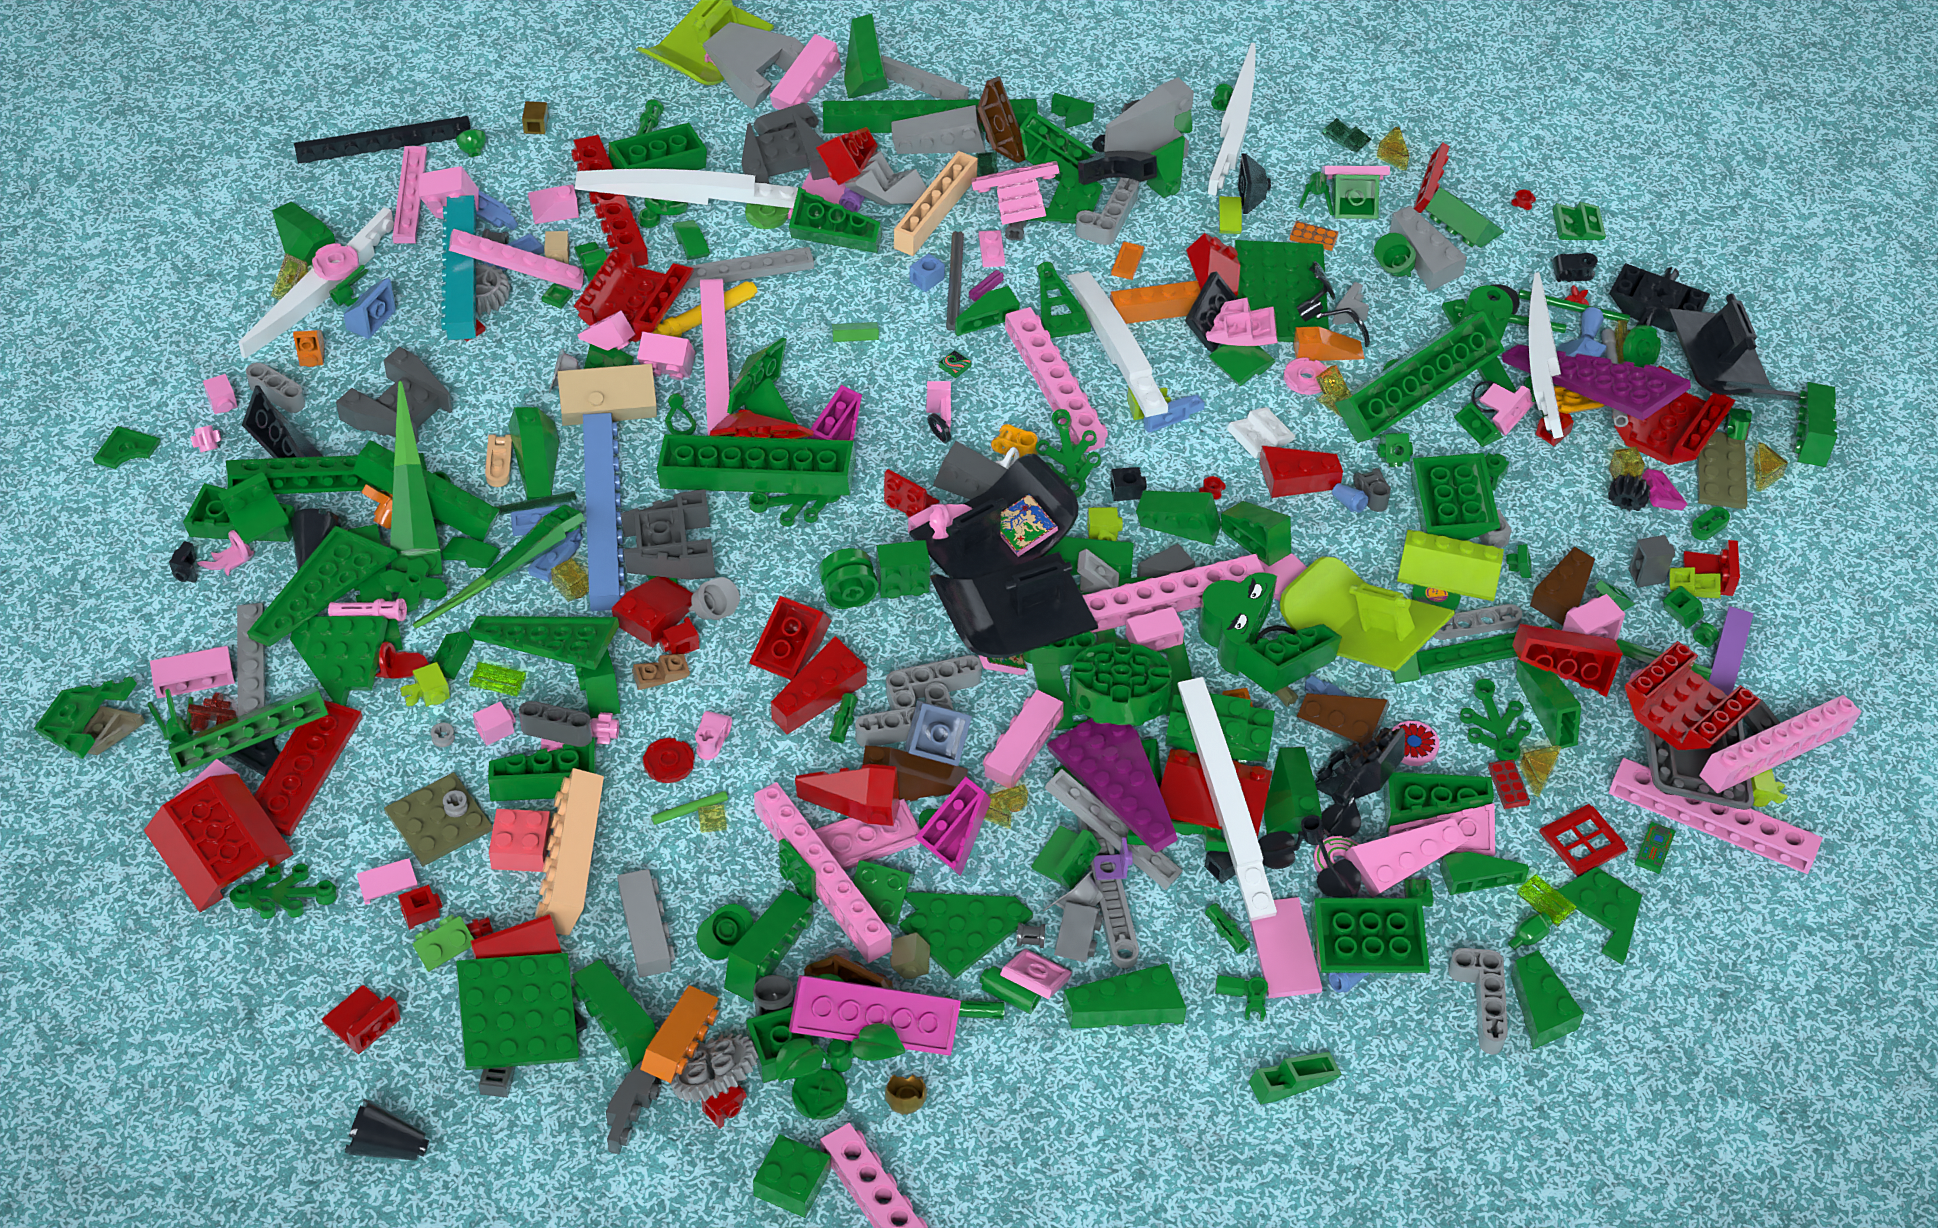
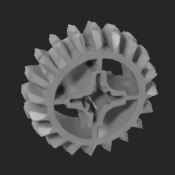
M477 262L476 312H478L479 316L485 311L490 315L491 309L498 312L499 306L504 307L505 301H508L510 285L502 269H497L495 265L489 267L487 263L479 265Z

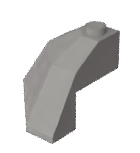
M881 151L873 153L860 175L845 182V186L848 189L880 205H914L927 189L916 169L893 173Z

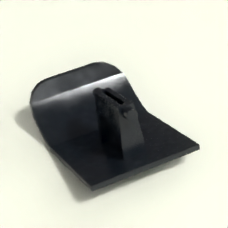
M1733 293L1726 296L1728 303L1718 313L1669 309L1667 311L1696 382L1709 392L1719 395L1800 401L1802 399L1797 392L1776 390L1770 385L1755 350L1757 347L1755 343L1757 335L1742 301L1737 300Z
M1026 454L1018 458L985 493L964 503L973 509L954 518L952 524L946 527L949 537L933 539L932 536L935 531L930 526V521L911 530L909 535L915 541L926 540L928 555L949 578L961 580L974 579L1045 556L1073 527L1078 517L1079 505L1072 489L1036 454ZM1030 493L1057 525L1058 531L1017 557L1000 536L1001 512Z
M1060 552L974 579H951L939 574L930 576L957 634L965 646L976 655L988 658H1009L1098 629V624L1070 573L1073 571L1070 562H1064Z

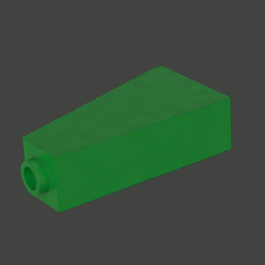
M1517 659L1516 679L1554 751L1577 746L1581 704L1556 673L1547 672Z

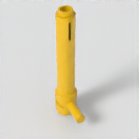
M745 281L724 292L725 312L755 297L757 288L752 281ZM701 304L674 318L669 317L663 320L662 324L659 323L652 333L680 338L683 333L702 324Z

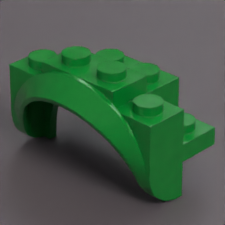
M1209 693L1231 758L1267 763L1275 711L1250 707V699ZM1174 694L1165 746L1197 752L1181 695Z

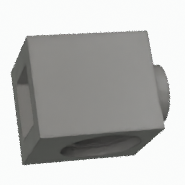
M1498 509L1500 528L1478 537L1483 545L1503 548L1509 543L1512 529L1500 509Z

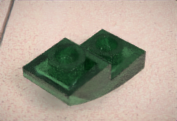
M1338 118L1326 126L1322 132L1324 136L1354 152H1359L1372 140L1358 127L1355 126L1350 129Z

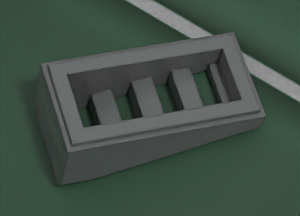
M516 1066L483 1069L479 1082L480 1095L508 1098ZM492 1069L502 1070L505 1073L492 1072ZM490 1078H498L503 1080L502 1082L490 1080Z

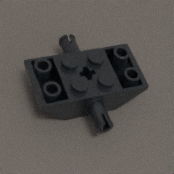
M1627 263L1624 264L1609 293L1623 314L1630 315V318L1639 321L1636 326H1655L1668 332L1675 331L1667 313L1669 309L1702 312L1710 294L1677 282L1676 279L1679 277V271L1676 268L1670 274L1673 267H1668L1662 277Z
M1385 727L1380 730L1376 738L1371 736L1361 744L1354 743L1346 750L1341 751L1339 749L1333 752L1328 758L1329 764L1316 773L1315 784L1317 790L1331 796L1333 801L1340 806L1346 805L1352 796L1354 799H1358L1381 790L1404 758L1405 730L1401 727L1392 731Z

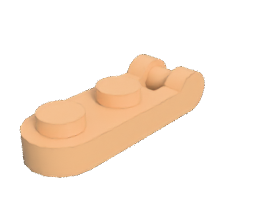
M496 434L488 435L485 475L487 483L492 487H502L510 480L513 450L510 434H505V437H497Z

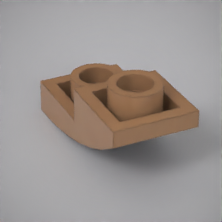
M684 654L659 656L656 663L633 664L632 668L638 690L678 681L690 675Z

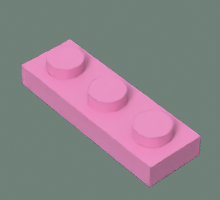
M1323 166L1322 173L1328 175V180H1332V176L1336 174L1380 175V180H1383L1384 176L1390 175V166Z

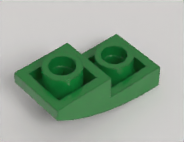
M694 220L672 224L678 245L682 244L687 260L709 256L708 245Z
M452 537L441 553L445 560H465L468 568L484 569L489 568L493 564L500 551L498 548L481 541Z

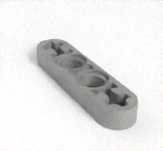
M1506 604L1455 613L1432 637L1438 640H1446L1514 628L1520 624L1522 610L1516 605ZM1488 617L1493 620V623L1486 624L1482 622L1481 618ZM1458 622H1467L1470 627L1462 628L1458 625Z

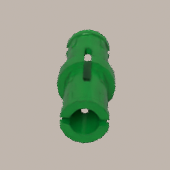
M846 693L842 696L839 710L834 714L833 720L835 722L829 735V739L832 742L843 744L848 728L853 724V713L858 703V698L853 694Z
M1218 903L1208 907L1205 915L1216 926L1219 936L1221 938L1225 937L1237 954L1247 950L1250 942L1239 931L1236 921L1230 919Z

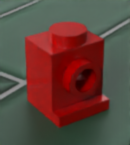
M1559 412L1563 437L1554 439L1553 435L1547 432L1544 418L1539 420L1536 435L1552 446L1557 445L1571 433L1574 421L1570 414Z
M689 617L684 618V623L663 630V637L659 638L662 651L664 653L668 651L669 655L687 654L700 649L699 634Z
M429 884L398 895L400 909L409 930L413 929L416 925L440 917L438 909L443 908L438 893H432Z
M740 1085L737 1087L731 1086L728 1088V1093L719 1092L717 1098L711 1095L705 1102L701 1098L702 1111L721 1129L724 1127V1119L727 1117L733 1118L740 1112L743 1100L747 1098V1095Z

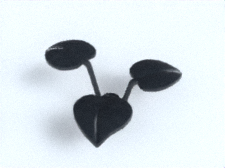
M1314 261L1309 270L1315 274L1314 277L1321 280L1323 288L1315 296L1296 306L1300 316L1306 322L1315 316L1317 319L1325 316L1347 313L1353 318L1363 333L1365 347L1367 348L1370 343L1368 330L1354 310L1344 308L1320 312L1324 308L1319 299L1328 292L1333 300L1336 297L1324 270Z
M1352 796L1344 806L1336 803L1322 813V818L1316 815L1304 817L1301 821L1302 831L1298 832L1296 844L1293 836L1285 831L1272 832L1258 840L1263 856L1262 864L1271 869H1283L1292 865L1296 859L1294 851L1299 850L1304 839L1310 845H1319L1328 866L1317 876L1319 890L1326 896L1334 898L1356 895L1361 887L1360 871L1351 861L1346 859L1339 860L1333 865L1323 843L1325 835L1328 838L1332 835L1349 838L1360 830L1361 816L1354 797Z

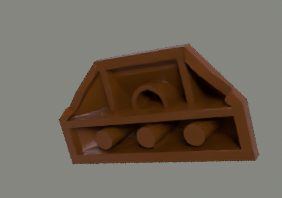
M1000 76L990 79L985 84L977 106L978 118L985 129L986 140L991 145L992 150L1016 163L1026 160L1022 136Z
M833 955L811 963L804 969V976L815 977L821 974H833L840 977L844 982L894 989L892 981L884 974L875 973L865 968L862 963L851 961L840 955Z

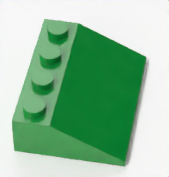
M1484 453L1413 458L1411 481L1422 532L1467 541L1500 528Z
M1314 898L1310 916L1312 938L1320 973L1430 972L1422 898Z

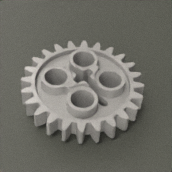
M733 1033L727 1038L721 1035L716 1041L710 1038L708 1044L699 1043V1048L696 1050L693 1058H687L688 1063L683 1074L677 1073L670 1083L675 1095L679 1099L684 1098L685 1102L692 1099L696 1103L700 1098L704 1102L707 1101L711 1095L717 1098L719 1092L722 1091L728 1093L729 1087H737V1081L746 1080L745 1074L753 1072L752 1066L757 1065L755 1059L758 1058L756 1048L748 1036L743 1038L742 1034H739L735 1037Z

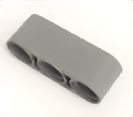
M252 363L246 368L249 387L252 391H254L255 386L259 385L270 402L287 412L296 413L303 410L305 401L302 388L298 383L263 363Z

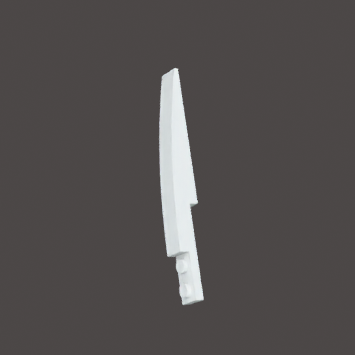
M1255 43L1250 45L1222 120L1220 137L1225 139L1210 176L1208 194L1216 196L1218 189H1223L1225 183L1224 175H1228L1230 169L1235 170L1240 156L1253 93Z
M675 169L577 171L575 189L704 205H708V198L793 208L798 191L797 187L755 183L754 175Z
M383 207L347 244L357 252L359 259L358 267L365 265L375 255L373 246H377L380 239L393 229L394 222L390 209ZM334 260L331 263H338L340 261ZM312 268L239 341L242 357H249L295 325L329 298V291L344 279L332 281L320 278L315 273L314 268Z
M1089 271L1067 275L1075 295L1085 310L1112 364L1118 365L1145 417L1168 413V404L1152 377V367L1103 289Z
M1538 272L1534 275L1529 313L1530 369L1539 411L1543 410L1544 415L1548 414V416L1544 417L1546 429H1552L1555 439L1563 437V431L1552 376L1559 375L1561 372L1540 273Z
M1203 677L1178 682V688L1219 826H1222L1249 920L1254 921L1276 916L1277 910L1262 864L1263 856L1205 681Z

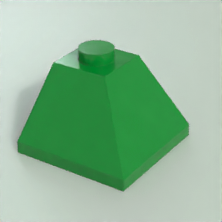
M1180 136L1150 153L1157 156V177L1147 180V185L1163 198L1177 194L1181 188L1185 145L1184 136Z

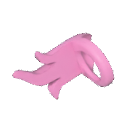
M232 530L228 533L231 547L221 553L211 552L213 559L217 561H199L197 565L210 570L225 568L224 571L229 576L231 570L250 560L254 556V551L250 550V546L244 544L239 535Z

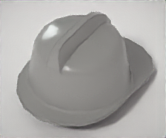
M563 348L557 357L549 393L554 386H558L557 371L581 369L578 366L577 359L564 353Z
M724 577L704 582L693 593L691 597L692 606L689 608V611H695L697 616L704 620L722 619L735 612L740 602L739 591L731 580Z
M1091 870L1074 889L1049 905L1043 912L1055 904L1065 909L1067 901L1095 907L1103 895L1090 877L1094 870Z

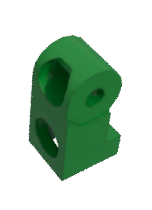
M1731 408L1724 422L1726 435L1737 440H1747L1752 421V411Z

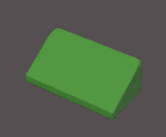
M877 322L832 324L833 342L879 340Z

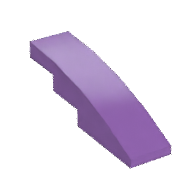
M1729 606L1711 668L1712 673L1708 681L1726 695L1733 692L1753 618V613Z

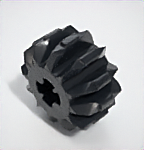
M1629 473L1627 476L1619 474L1610 484L1608 499L1612 501L1613 506H1619L1621 510L1627 509L1631 512L1634 509L1640 511L1648 503L1650 486L1646 484V480L1639 479L1638 475L1633 477Z

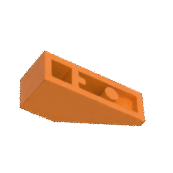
M1296 327L1293 343L1296 359L1304 357L1309 358V361H1331L1365 358L1362 344L1359 340L1321 327Z

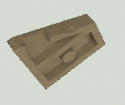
M101 706L82 733L90 734L96 741L88 753L98 756L145 723L144 718L140 714Z

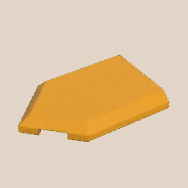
M1554 387L1558 411L1561 413L1569 414L1588 411L1605 406L1564 387Z

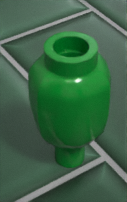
M1545 912L1528 916L1516 927L1515 937L1508 941V945L1515 951L1521 945L1530 946L1539 942L1549 934V927L1553 925L1551 918Z

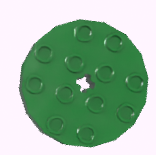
M1107 642L1087 647L1077 654L1072 662L1070 671L1069 694L1076 710L1093 718L1094 722L1099 724L1111 723L1141 726L1144 722L1161 716L1167 710L1172 693V669L1170 662L1159 652L1139 644L1131 643L1130 647L1115 646L1116 642Z

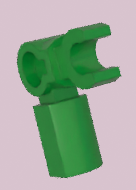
M1217 975L1215 994L1235 997L1246 995L1247 1003L1250 1004L1245 1009V1019L1249 1020L1250 1013L1256 1011L1260 1014V1021H1264L1266 1009L1263 1005L1265 1004L1268 983L1265 979L1253 977L1249 981H1245V978Z

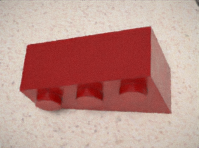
M1262 446L1259 465L1271 498L1333 490L1335 485L1342 481L1343 469L1337 454Z

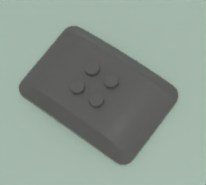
M1742 719L1710 748L1677 750L1644 726L1649 769L1652 782L1657 789L1665 793L1736 809L1747 810L1751 808L1754 803L1751 778L1720 793H1716L1699 776L1712 754L1745 740Z

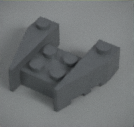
M796 112L793 113L794 128L756 137L751 123H748L741 161L743 174L754 175L755 183L769 184L768 177L808 167L813 180L830 177L828 167L816 147L826 142Z
M399 346L384 359L386 377L395 382L376 400H373L351 388L336 401L339 420L361 431L377 432L378 435L382 436L390 435L396 437L398 383L401 381L417 444L419 442L417 433L419 426L439 408L449 413L452 412L450 393L416 355Z
M705 489L681 492L673 495L674 499L662 502V500L652 502L653 506L639 511L638 508L620 513L624 537L636 536L637 548L623 549L627 573L688 580L716 577L711 539L687 541L686 530L710 527Z

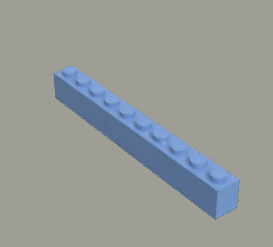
M611 413L583 414L591 611L612 610L611 608L625 595V587L620 586V582L624 581V567H619V563H624L623 548H618V544H623L622 529L617 530V526H622L621 511H616L617 507H621L620 493H616V489H620L619 475H615V472L619 471V458L614 457V454H619L618 440H613L614 436H618L617 422H612Z

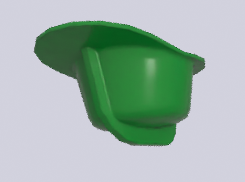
M1388 233L1382 236L1374 246V255L1386 272L1395 277H1403L1405 275L1411 277V271L1416 264L1414 248L1402 234Z
M726 904L716 910L698 928L696 939L700 951L706 957L713 960L727 958L729 951L754 925L750 912L737 904Z

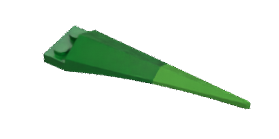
M399 381L390 548L396 550L398 557L391 561V568L407 573L408 562L422 557L429 565L427 577L443 575L441 549L403 383Z
M564 504L545 515L497 563L451 599L412 624L414 628L425 625L562 545L567 537L565 532H572L578 529L579 524L585 521L582 512Z

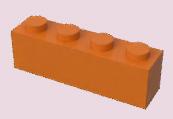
M1196 280L1111 291L1110 301L1126 324L1187 316L1201 289Z
M689 985L647 1047L640 1070L669 1083L673 1081L677 1073L682 1075L688 1063L687 1058H693L699 1045L698 1041L703 1042L708 1033V1025L713 1026L717 1020L719 1010H716L719 998Z

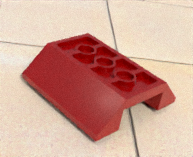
M1679 641L1675 642L1627 682L1625 690L1635 719L1677 750L1710 748L1760 703L1761 699L1741 685L1732 693L1726 695L1722 690L1706 681L1701 675L1696 674L1691 668L1698 655Z
M237 773L209 776L163 804L144 829L145 834L199 913L223 899L220 892L221 889L266 862L271 869L294 855Z

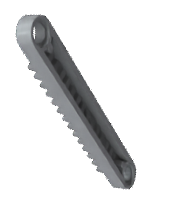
M1083 786L1092 795H1094L1086 786ZM1077 816L1080 833L1083 829L1091 832L1102 847L1096 856L1115 855L1113 845ZM1092 861L1088 868L1089 871L1094 870L1090 876L1103 895L1097 905L1100 908V915H1103V930L1111 960L1119 968H1131L1138 961L1139 947L1122 880H1097L1094 862ZM1104 862L1100 865L1101 870L1106 873H1111L1116 869L1115 865L1111 862ZM1127 949L1133 955L1129 958H1122L1118 955V951Z

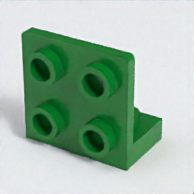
M263 472L218 493L226 514L244 544H249L290 522L274 496Z
M1058 826L1031 865V868L1072 890L1102 847L1094 835L1085 829L1080 834H1077L1063 826Z
M784 838L781 839L778 852L781 876L786 881H792L799 896L806 897L813 903L820 898L816 894L815 871Z
M859 860L853 883L882 922L897 925L908 884H913L915 875Z

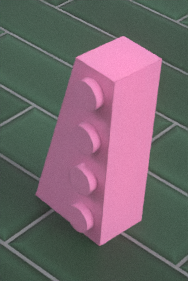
M814 34L770 94L772 106L781 110L800 103H808L841 69L837 44Z
M1454 818L1353 846L1345 852V855L1360 871L1361 881L1369 894L1374 898L1457 849L1468 840Z

